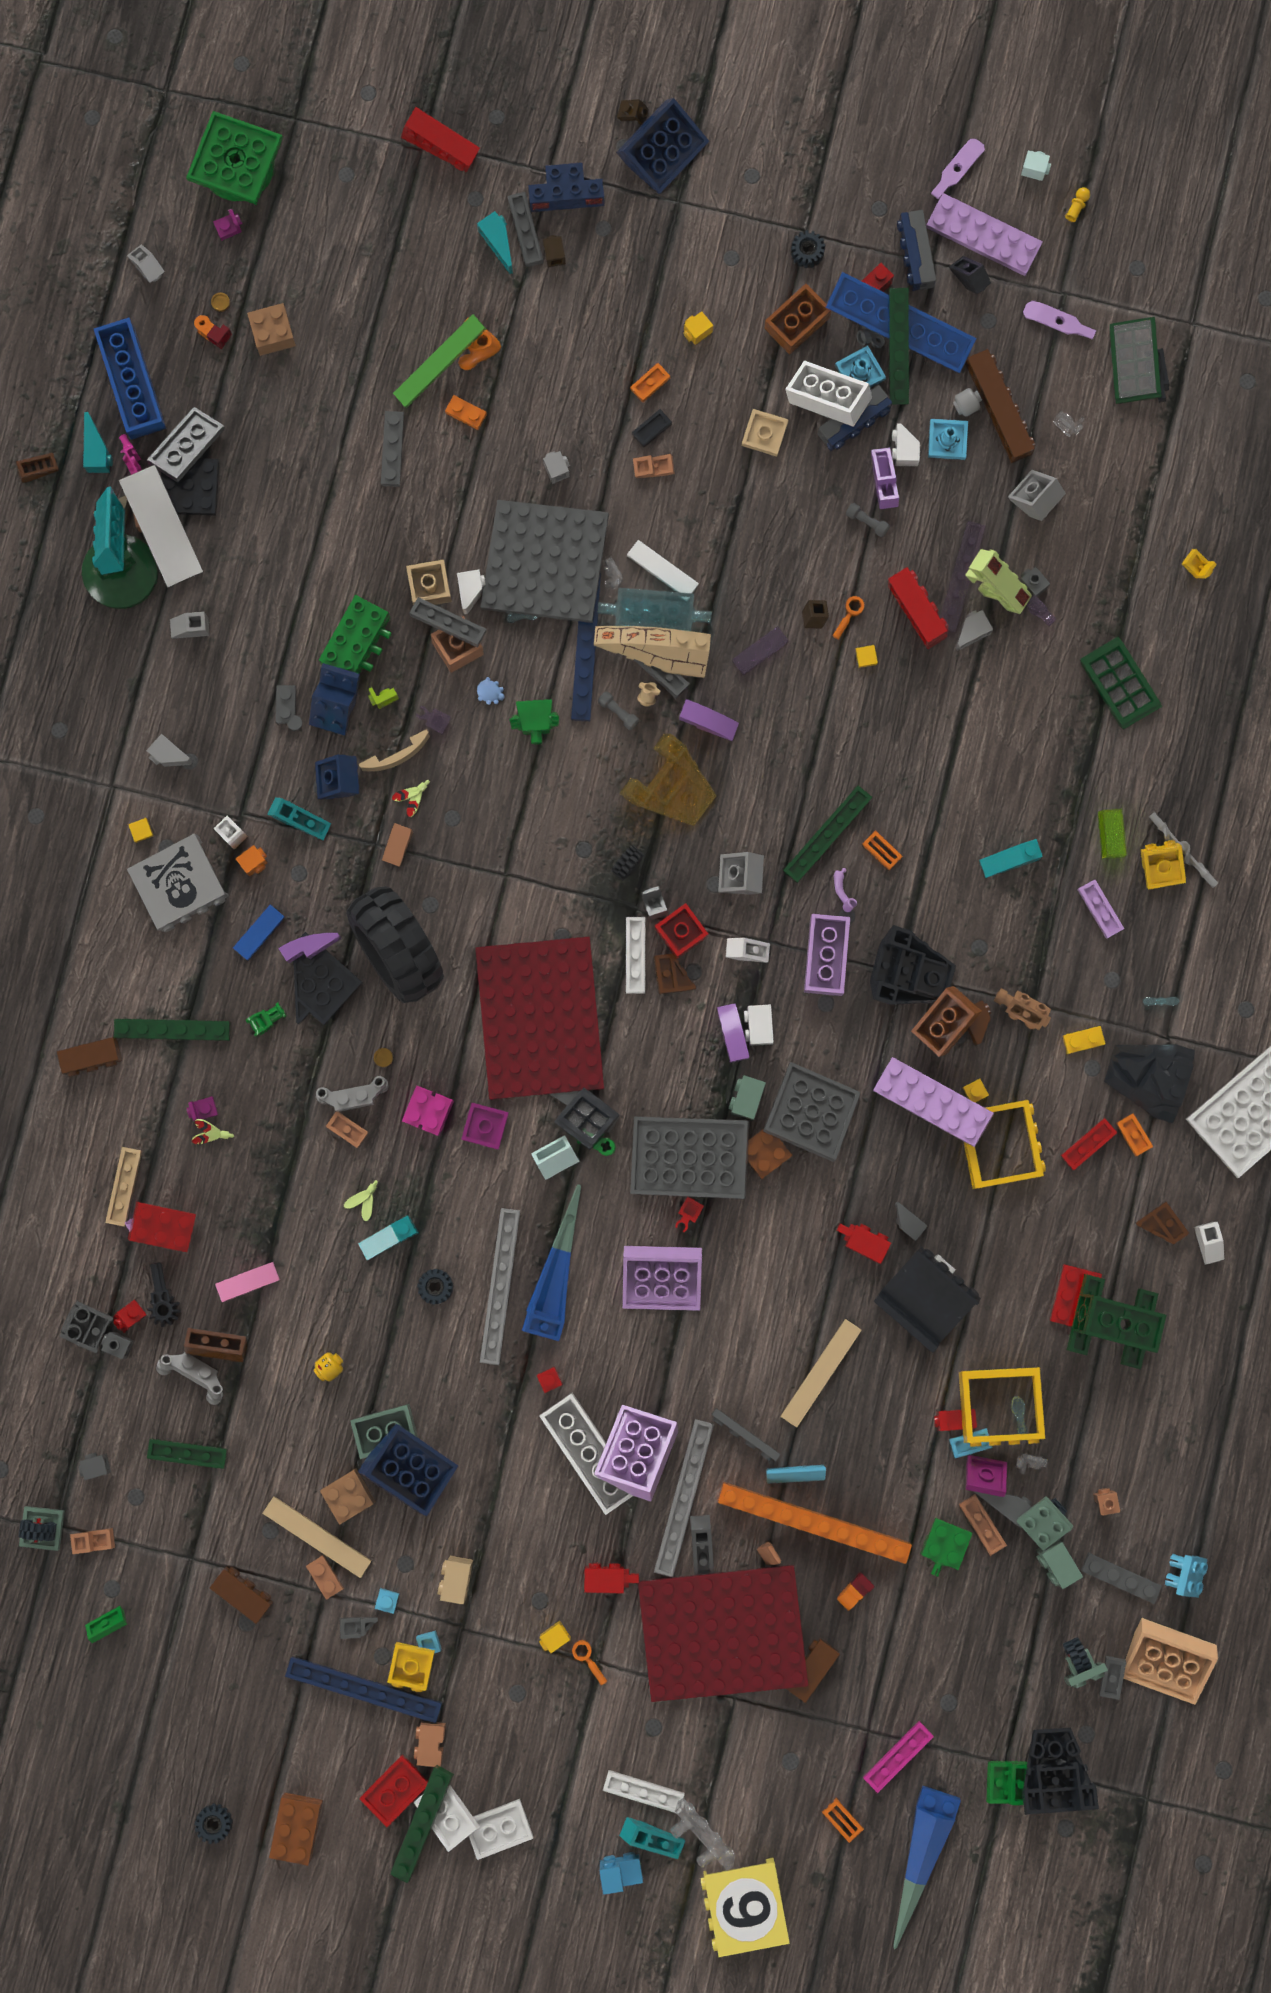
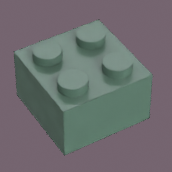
M743 1075L742 1079L738 1078L734 1091H737L736 1098L732 1097L728 1108L732 1110L731 1115L753 1121L766 1082Z
M1059 1539L1044 1551L1041 1548L1036 1549L1039 1554L1036 1556L1042 1567L1048 1569L1049 1572L1046 1574L1055 1586L1064 1589L1083 1577L1063 1542Z

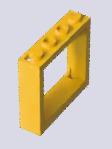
M1029 1100L986 1107V1109L991 1112H998L1023 1107L1036 1172L982 1181L975 1147L964 1142L973 1189L1044 1176L1043 1172H1046L1044 1161L1040 1159L1039 1153H1042L1040 1141L1037 1142L1036 1139L1038 1128L1036 1122L1033 1123L1032 1115H1034V1108L1032 1103L1029 1104Z
M1040 1367L959 1372L964 1443H970V1447L981 1446V1442H989V1446L1001 1445V1441H1008L1009 1445L1020 1444V1440H1028V1444L1040 1443L1039 1439H1045ZM1032 1376L1037 1433L973 1437L969 1379Z

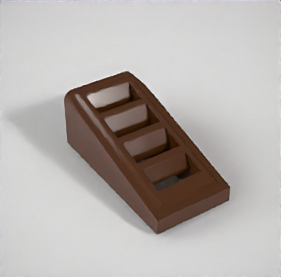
M53 453L16 461V468L22 483L59 471ZM47 460H49L51 467L49 468L46 464ZM38 463H42L43 469L40 470ZM34 465L36 471H32L31 466Z

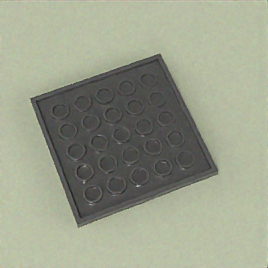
M497 500L485 575L486 585L483 588L480 606L481 610L593 623L609 512Z

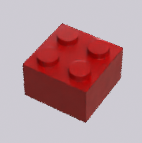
M686 903L655 925V930L677 959L709 935Z

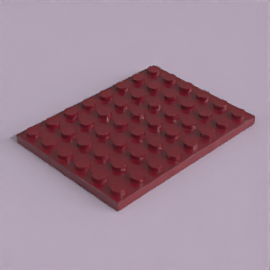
M590 936L476 947L489 1100L580 1091L583 1088L587 1090L604 1089Z
M794 1565L639 1581L638 1589L651 1702L809 1686Z

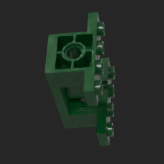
M1084 1274L1066 1350L1087 1355L1091 1337L1113 1341L1125 1345L1120 1364L1141 1370L1145 1351L1158 1353L1167 1315L1155 1312L1159 1293L1138 1288L1134 1306L1101 1297L1105 1279ZM1124 1319L1126 1325L1121 1328V1321Z

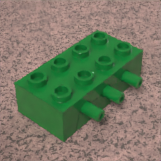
M355 595L319 658L320 664H328L360 674L362 668L371 672L373 665L366 661L371 652L377 655L382 653L383 649L376 646L380 636L389 639L392 634L385 629L391 618L389 612Z

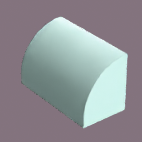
M565 1135L531 1153L545 1180L579 1162Z

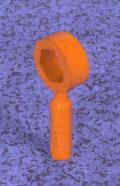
M852 596L847 600L845 610L848 614L842 619L832 635L835 639L839 640L849 624L851 616H858L863 612L864 602L860 597ZM852 601L859 602L860 609L858 611L850 609L849 604Z
M585 1640L576 1641L572 1648L574 1658L579 1661L586 1660L589 1669L600 1685L607 1682L606 1678L596 1663L590 1659L592 1653L590 1643ZM578 1645H586L588 1652L585 1656H578L576 1652Z

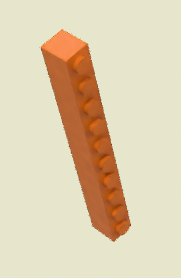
M726 1482L722 1483L717 1502L904 1564L907 1563L912 1547L910 1542Z

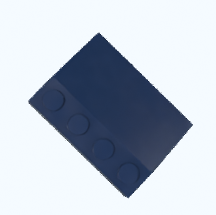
M674 98L665 100L616 153L634 173L660 194L705 147L709 140Z
M396 1424L368 1455L358 1473L419 1514L427 1517L458 1465Z

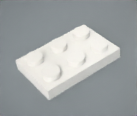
M449 1785L432 1830L448 1852L480 1827L451 1785ZM422 1795L414 1801V1804L417 1808L422 1798Z
M520 1799L473 1816L480 1827L469 1835L477 1860L534 1838Z

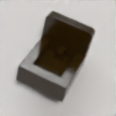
M640 99L621 100L617 118L620 121L636 120L640 125H643L648 117L649 109Z

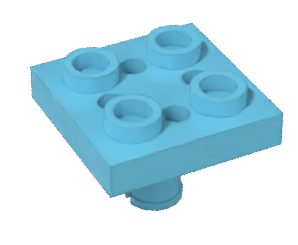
M868 346L835 363V367L840 374L849 377L851 375V377L860 381H866L867 379L866 383L870 385V388L886 380L885 374Z
M930 419L928 458L965 460L968 421Z

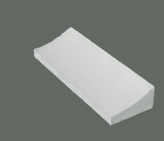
M153 465L120 479L121 487L167 587L203 572L156 466Z

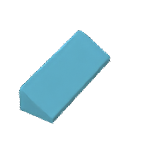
M824 1465L766 1469L768 1484L825 1480L826 1467Z

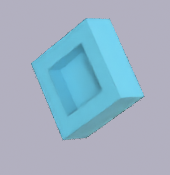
M381 1588L375 1609L394 1614L400 1593Z
M436 1630L417 1635L416 1640L419 1647L435 1650L434 1653L441 1652L442 1648Z

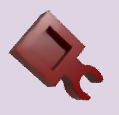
M687 1196L678 1212L683 1217L677 1221L675 1228H677L679 1223H684L685 1229L683 1232L687 1231L689 1220L695 1223L704 1205Z

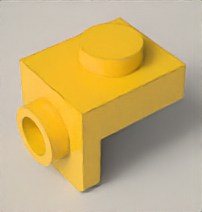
M1192 549L1182 562V565L1195 578L1201 579L1209 577L1217 565L1214 561H1208L1197 549Z

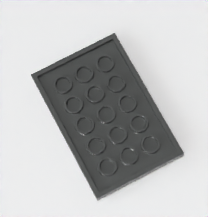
M634 1117L630 1194L746 1199L749 1121Z

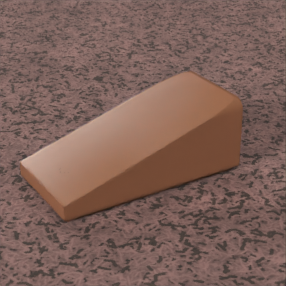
M394 823L382 861L400 867L413 834L412 829Z
M770 1541L757 1548L766 1565L781 1563V1559Z

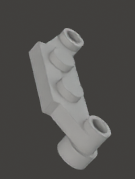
M377 1076L369 1085L334 1092L320 1087L316 1091V1099L321 1104H328L334 1107L336 1112L374 1105L373 1101L380 1093H385L388 1090L389 1083L384 1077ZM382 1081L383 1083L378 1086L377 1083ZM323 1092L326 1093L323 1097H320Z
M185 1352L182 1355L164 1354L157 1362L156 1370L159 1374L168 1375L171 1370H175L207 1389L206 1399L210 1404L216 1405L221 1402L223 1388L217 1378L218 1371L190 1354H185Z

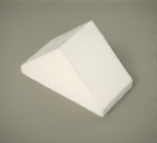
M228 816L214 827V830L233 849H236L248 837Z

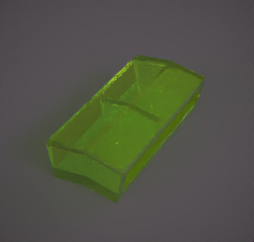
M1122 809L1099 811L1098 822L1102 859L1125 858L1127 853Z

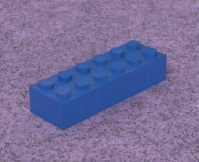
M130 318L94 328L122 421L129 438L132 440L167 429L141 346Z

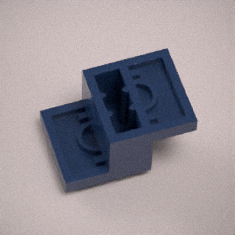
M323 663L320 682L312 695L309 725L345 736L348 729L349 716L357 700L360 674Z

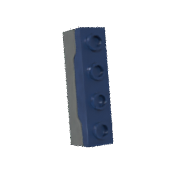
M923 210L901 213L900 219L897 221V229L902 234V238H900L901 249L905 250L903 261L904 266L908 267L909 272L907 274V283L911 285L912 291L934 288L936 276Z
M879 385L871 390L872 399L854 427L830 419L818 428V436L830 451L835 448L836 450L840 449L850 437L854 439L861 433L860 430L864 427H871L880 416L883 418L890 413L892 401Z

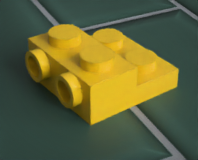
M1169 840L1165 841L1162 846L1148 844L1145 845V849H1140L1147 889L1186 883L1182 846L1179 843Z
M396 1642L387 1683H392V1686L397 1688H403V1686L410 1687L415 1692L426 1691L435 1650Z

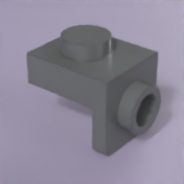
M659 886L641 892L650 920L668 915Z

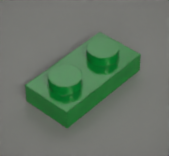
M118 1606L86 1624L88 1640L94 1643L127 1625L124 1610L121 1606Z

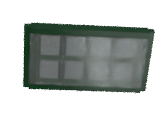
M1155 317L1111 323L1110 338L1116 404L1161 398Z
M1119 636L1079 659L1123 730L1162 707L1161 702Z

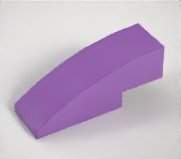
M890 448L871 450L879 508L898 507L899 495Z
M687 699L679 717L681 721L730 741H733L739 725L738 722Z
M338 933L313 934L291 941L278 949L285 960L291 963L303 954L311 959L342 938Z
M736 1003L717 1007L730 1063L749 1059Z

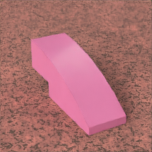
M271 1262L215 1285L221 1301L226 1302L280 1279L274 1263Z

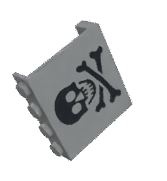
M192 834L127 869L159 931L168 932L174 929V925L177 923L188 922L192 919L191 916L197 913L198 915L203 914L209 910L208 907L214 904L215 906L225 902V898L229 897L224 892L201 846L202 841L200 837L196 834Z

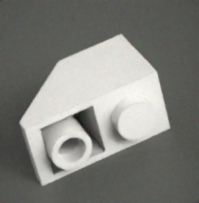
M897 423L896 429L892 430V441H895V448H892V460H895V466H918L920 442L902 424Z
M1210 1222L1194 1227L1205 1265L1224 1260V1244L1218 1222Z

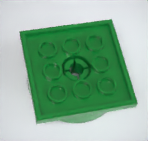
M213 111L186 179L209 188L214 194L223 199L247 201L257 205L262 191L266 189L273 177L274 160L283 136Z

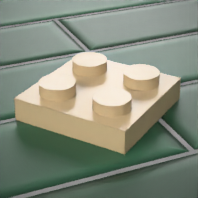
M753 409L741 446L777 457L788 419Z

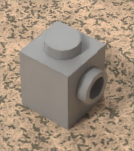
M560 451L550 452L543 458V464L552 484L570 477L567 468L570 466L566 456H562Z

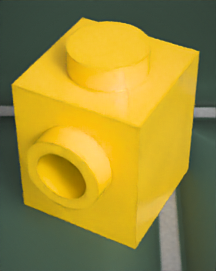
M702 311L696 316H690L685 321L683 334L689 342L692 341L695 345L713 332V324Z
M558 1621L540 1634L541 1640L539 1643L545 1651L549 1650L550 1653H553L570 1641L571 1636L561 1621Z

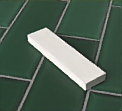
M639 540L627 554V557L687 600L699 585L698 582Z
M626 917V994H645V917Z
M608 1770L603 1788L605 1792L677 1814L680 1812L684 1798L683 1792Z

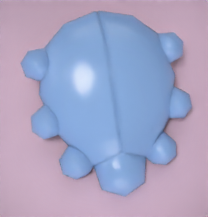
M487 677L477 686L478 700H484L488 705L491 702L498 704V700L502 701L505 698L502 693L504 689L503 687H498V681H490V678Z

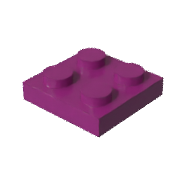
M471 1103L461 1140L499 1150L509 1112Z
M968 1455L965 1490L1005 1497L1007 1462Z

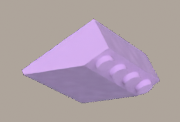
M624 1246L623 1308L700 1310L702 1248Z
M622 1405L594 1476L633 1496L652 1501L678 1434L677 1422Z

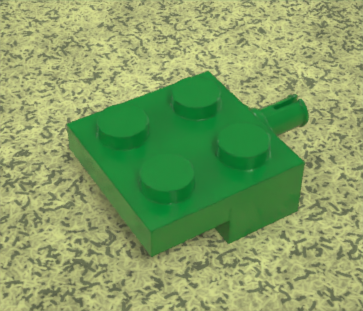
M938 1518L934 1519L920 1552L922 1556L930 1558L935 1562L931 1572L932 1575L939 1577L942 1566H949L959 1570L972 1532Z
M988 1761L986 1802L989 1804L1024 1805L1022 1792L1027 1762Z

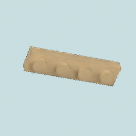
M126 1147L121 1149L105 1223L126 1227L125 1222H127L142 1155L141 1150Z

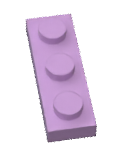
M1096 880L1077 889L1106 939L1124 929Z

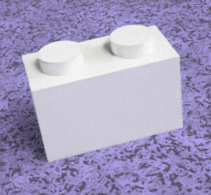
M771 1005L748 1006L747 1011H744V1022H748L749 1029L745 1030L746 1041H749L750 1046L772 1045Z

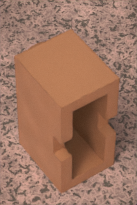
M422 1721L420 1727L417 1726L416 1739H419V1745L414 1750V1759H417V1765L430 1767L438 1765L441 1767L443 1747H440V1743H443L446 1723Z

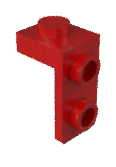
M971 1409L972 1429L977 1428L976 1411ZM937 1411L936 1416H934V1426L938 1428V1431L962 1430V1411Z

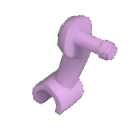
M843 868L841 871H835L834 873L835 891L843 902V910L850 912L857 905V901L853 898L849 899L843 890V879L846 869Z

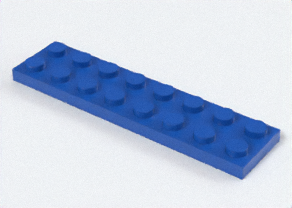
M842 272L825 308L889 339V295ZM909 305V349L960 373L977 338Z

